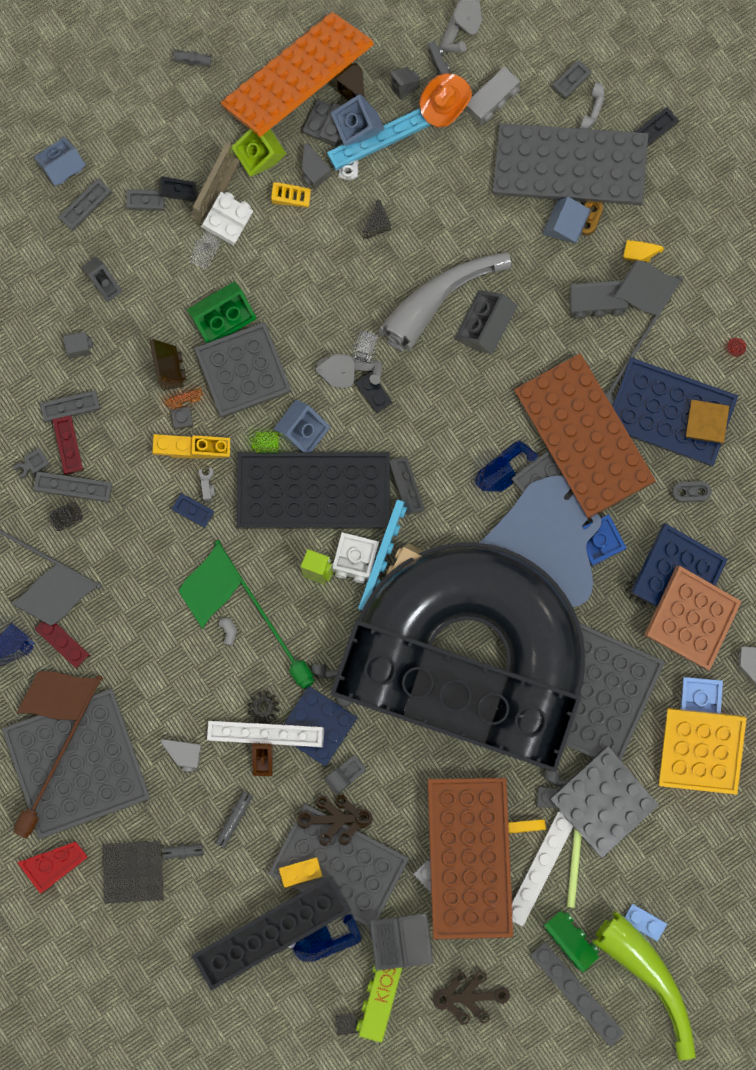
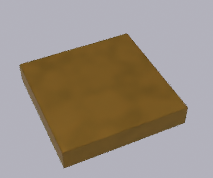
M691 400L685 438L723 444L729 406Z

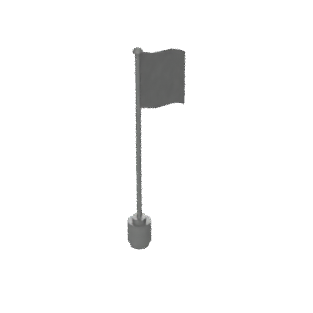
M635 261L613 296L625 300L639 310L655 316L608 392L604 391L612 406L614 400L611 393L627 369L630 358L635 356L680 282H683L682 276L675 278L667 275L644 261Z
M0 530V534L56 564L43 574L24 595L11 603L15 607L52 626L64 618L84 596L95 588L100 589L102 587L100 582L97 583Z

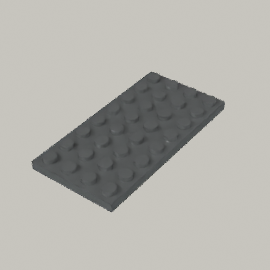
M500 123L493 195L558 200L570 197L575 201L643 205L648 133Z

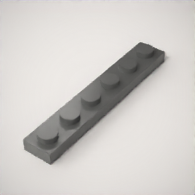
M545 942L530 955L609 1047L625 1034Z

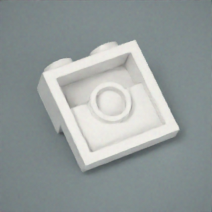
M220 192L201 227L234 246L253 210L250 209L251 206L248 203H239L234 200L235 197L231 193Z
M342 532L332 569L335 576L346 579L347 576L353 577L354 581L358 583L368 581L374 566L379 542Z

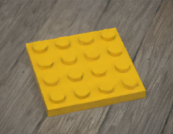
M667 708L658 785L737 794L747 717Z

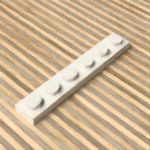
M208 721L207 741L323 747V727Z
M561 812L557 813L512 902L513 922L522 927L573 828Z

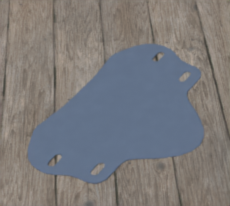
M550 476L528 485L514 507L479 543L508 549L534 562L559 585L572 607L586 602L592 593L593 577L586 545L588 540L600 528L601 518L598 514L591 517L593 523L587 529H583L582 525L588 518L574 494L569 500L564 499V495L570 490L563 476Z

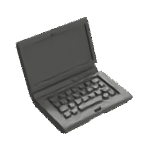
M427 913L370 921L369 927L376 971L434 963Z

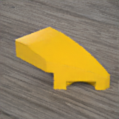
M627 240L623 258L627 261L638 260L648 263L651 261L650 258L659 252H663L664 248L663 246Z

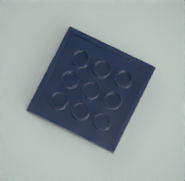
M663 523L630 593L657 607L676 566H681L716 586L728 559L672 526Z

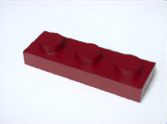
M72 416L52 419L64 474L68 475L84 471Z
M42 621L34 629L76 669L90 656L57 624L50 626Z

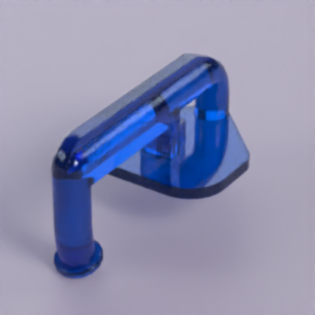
M523 441L515 442L478 472L475 477L476 486L482 491H504L513 483L511 479L516 475L509 462L521 452L527 456L528 461H535L538 457L537 453Z
M348 914L343 919V923L348 925L351 932L347 935L332 940L328 927L324 926L296 942L293 951L298 960L314 962L360 943L362 936L353 915Z

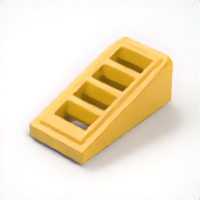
M273 182L272 204L309 208L311 189ZM278 191H282L281 197H278ZM286 191L289 192V199L285 198ZM294 192H297L296 200H293ZM301 193H305L304 202L300 201Z

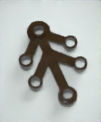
M344 795L337 797L336 806L340 809L345 808L352 815H344L328 801L327 797L319 796L316 806L319 809H325L332 816H312L311 813L302 811L298 814L296 820L297 825L302 829H307L311 825L333 824L326 832L320 835L319 842L322 846H328L331 843V838L345 823H353L346 832H342L339 836L340 844L348 845L351 837L359 828H367L372 824L373 816L367 809H357ZM323 800L326 804L321 805L319 801ZM339 800H344L345 803H344V804H340L338 801H339ZM364 817L366 821L362 822L359 818ZM305 819L308 823L303 824L301 823V820ZM346 836L348 840L344 841L341 837ZM327 837L329 841L325 842L322 838Z
M478 971L475 974V978L461 994L452 995L458 986L464 984L467 980L466 974L459 972L446 990L435 992L433 1004L440 1010L448 1009L458 1018L460 1024L466 1025L470 1021V1016L467 1013H462L453 1004L462 1003L478 1017L479 1022L487 1023L490 1019L489 1013L482 1011L473 1002L496 1000L498 1003L504 1004L510 999V993L503 987L496 989L495 992L473 993L479 984L487 979L484 971ZM478 973L484 974V980L479 981L477 979ZM459 974L464 975L465 980L463 982L457 980ZM505 992L506 998L501 1000L498 994ZM440 996L446 997V1002L444 1004H441L439 1002ZM482 1013L487 1014L488 1018L486 1021H481L480 1015ZM461 1015H466L468 1020L464 1023L461 1022Z

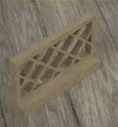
M227 142L193 206V212L190 217L198 223L203 224L220 192H226L240 165V160L234 158L232 145Z

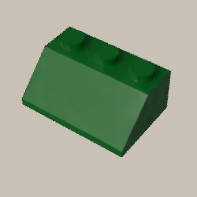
M235 281L186 309L206 344L231 335L257 319L242 289Z
M559 911L542 927L576 969L583 973L600 958L597 955L599 950L593 943L588 944L584 939L586 934L580 927L577 929L572 924L574 920L567 911L565 913Z

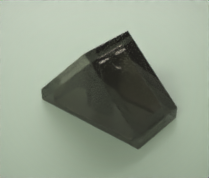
M379 199L376 200L363 230V238L365 239L391 230V223Z

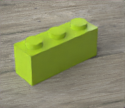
M307 549L301 564L303 577L325 585L326 581H330L333 575L330 557Z

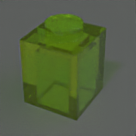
M255 432V438H252V449H255V452H279V433Z

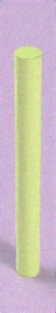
M575 828L567 907L575 908L582 837Z

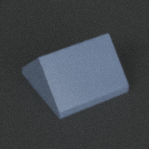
M570 197L557 200L542 234L577 244L591 210Z

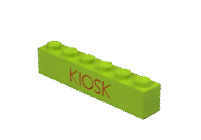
M375 966L373 967L372 972L376 973L374 981L370 980L367 992H370L369 1001L364 1000L362 1012H365L364 1019H359L356 1030L360 1032V1037L383 1042L402 968L376 971Z

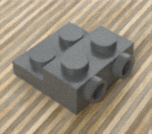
M317 99L303 129V134L337 148L339 142L342 143L343 141L331 112L339 108L340 105L335 103L331 105Z

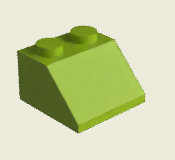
M249 129L232 146L234 153L250 177L275 166L287 154L271 129L261 137Z

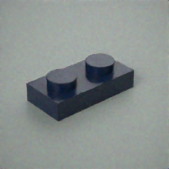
M180 493L171 509L173 512L203 528L207 527L215 513L212 509Z

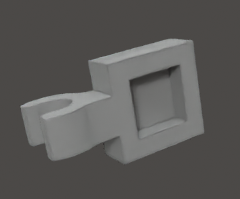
M209 468L210 473L207 476L203 475L202 469H199L205 503L212 502V496H215L214 485H210V480L214 476L212 468Z

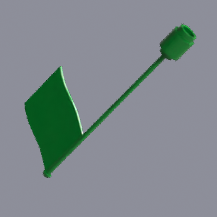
M216 540L212 552L187 577L178 592L201 628L204 629L211 616L231 598L238 586L242 584L291 660V668L288 672L298 687L300 686L302 690L308 688L315 682L312 671L305 661H295L221 546V541Z

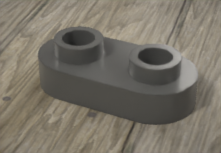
M703 481L681 482L675 485L672 495L676 501L681 503L703 502L710 497L712 490L710 485ZM683 490L685 496H680L679 491ZM698 490H703L704 495H699Z

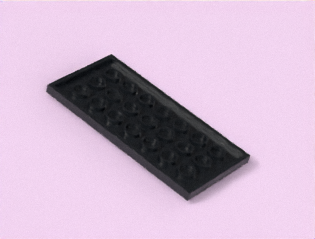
M238 452L237 529H387L390 521V452Z

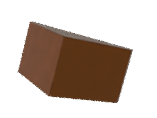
M252 743L253 776H272L273 744Z

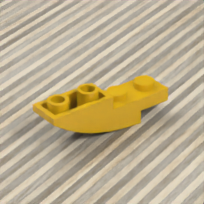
M154 434L152 455H166L171 458L230 457V438Z

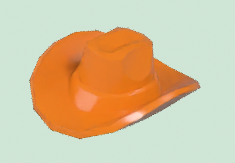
M444 73L438 75L430 81L421 94L419 105L422 116L429 124L437 128L450 125L469 103L472 96L470 85L463 78L455 74Z

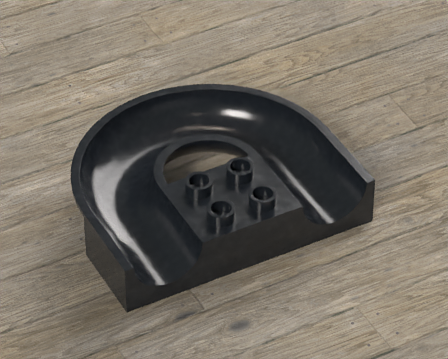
M454 543L434 547L419 553L421 557L415 560L409 558L393 569L371 593L359 619L355 620L330 695L557 772L581 700L580 692L585 672V648L581 627L570 601L559 585L543 569L522 555L502 547L482 543ZM464 620L481 622L491 627L502 639L507 653L506 670L434 647L432 643L436 636L450 624Z

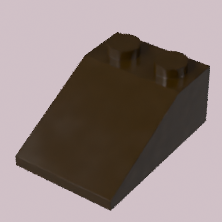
M154 339L150 340L155 373L162 391L184 387V381L187 378L185 369L181 370L180 365L183 362L182 352H178L175 345Z

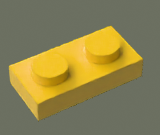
M317 858L279 868L284 888L323 877Z

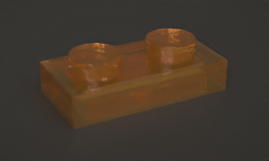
M200 387L165 399L167 408L172 407L173 410L182 407L183 402L190 401V403L200 401V397L204 395Z

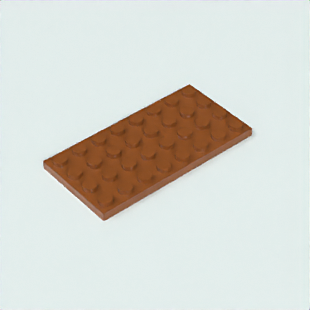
M581 353L514 389L588 519L656 482Z
M507 778L428 779L433 940L513 938Z

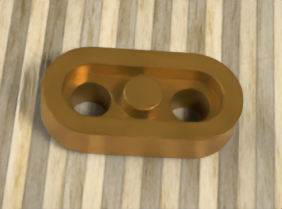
M587 201L585 203V207L589 209L595 208L597 211H590L585 223L590 228L585 229L583 227L582 235L588 236L595 232L603 212L601 202Z

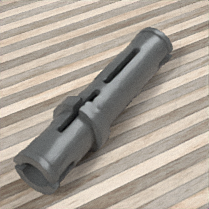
M242 791L236 805L232 806V812L214 842L215 844L226 848L242 816L246 815L245 811L253 798L252 795Z

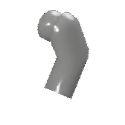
M221 618L219 626L226 632L224 644L233 646L237 628L230 618Z

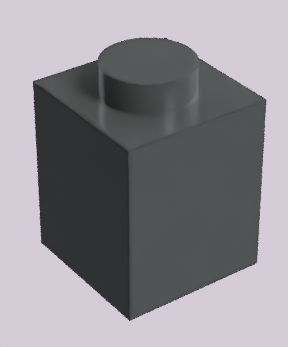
M86 332L63 336L66 354L69 359L91 355L90 348H93V342Z

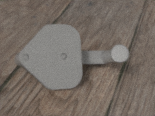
M479 0L458 1L440 44L443 52L466 51V44L463 41L457 44H453L460 27L470 35L478 32L482 22Z
M333 354L330 357L322 358L318 361L316 371L331 386L342 388L350 387L353 384L355 370L373 371V375L370 376L369 380L375 385L380 383L382 373L381 362L353 359L351 356L344 354Z

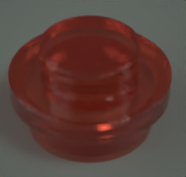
M733 338L728 342L727 350L730 355L739 357L745 353L746 344L740 338Z

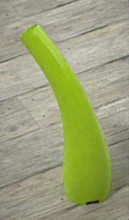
M614 911L611 914L614 918L611 921L606 919L595 934L598 939H593L592 943L657 993L674 1027L677 1039L675 1046L678 1060L696 1058L689 1017L673 977L642 933L629 920L617 911Z

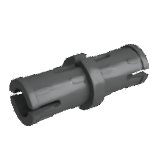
M175 49L173 61L189 63L191 66L195 64L210 67L212 55Z
M180 844V846L163 847V853L171 852V854H164L163 858L166 860L203 856V851H195L196 849H203V844L186 846L185 844Z

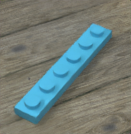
M417 109L384 125L385 130L371 139L349 146L342 145L327 152V156L336 171L431 126V124L422 116L421 110Z
M398 499L358 608L360 610L363 609L371 593L381 582L379 579L380 573L385 572L388 564L385 561L387 554L391 555L394 544L391 543L394 536H398L401 527L398 525L400 517L404 518L407 507H404L405 502Z

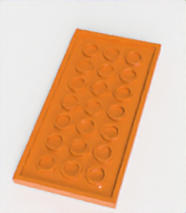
M332 12L316 26H313L306 34L298 38L290 47L283 50L280 55L271 60L264 68L256 72L248 81L241 84L238 89L220 103L226 111L261 137L371 48L374 43L371 38Z

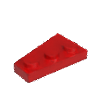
M73 842L17 863L38 892L42 894L89 857L77 842Z

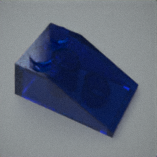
M10 623L0 635V667L18 660L24 655H29L34 649L33 645L35 642L13 623Z

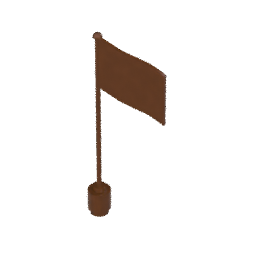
M37 672L16 714H36L57 720H76L36 801L31 809L27 808L26 811H21L13 826L15 828L13 833L25 839L32 835L40 819L36 817L38 813L35 812V809L100 681H103L101 675L96 676V678H82L57 672Z

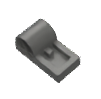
M353 755L343 765L330 773L325 778V782L338 795L366 772L367 769Z

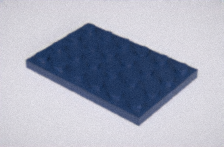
M631 357L613 404V409L631 438L713 467L721 444L685 438L691 400L729 406L727 430L738 395Z

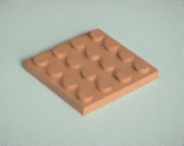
M676 566L644 636L699 667L710 671L742 601L685 568Z

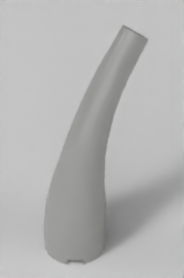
M504 252L477 258L455 266L434 277L396 307L378 331L380 336L385 335L389 339L387 343L393 348L402 352L404 349H407V352H410L448 295L473 278L493 271L499 272L510 269L511 260L509 253Z

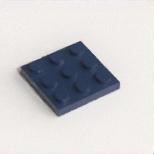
M309 686L284 725L323 727V747H294L326 767L358 718Z

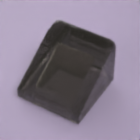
M355 1013L335 1015L338 1035L358 1033L356 1031Z

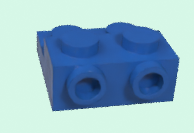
M609 514L601 518L600 528L588 540L586 545L591 567L627 549ZM590 523V524H588V525H586V526H584V527H582V528H583V529H587L592 523Z

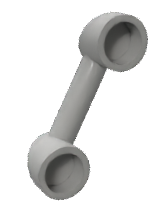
M595 83L592 97H595L596 101L591 116L584 115L580 129H590L597 121L604 101V88L601 83Z

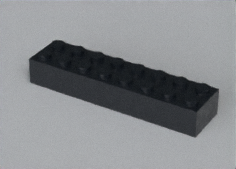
M330 876L192 955V958L209 989L212 991L351 911V908L333 876Z

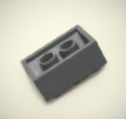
M623 281L571 284L568 295L570 317L583 319L586 316L594 315V317L600 318L604 317L605 314L622 316L624 313H627L628 302L613 297Z
M479 290L454 339L479 352L493 354L518 305L504 294Z

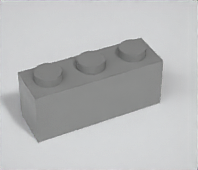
M503 67L470 99L465 107V111L480 125L490 121L497 109L501 110L510 97L513 98L519 93L520 80L506 67Z

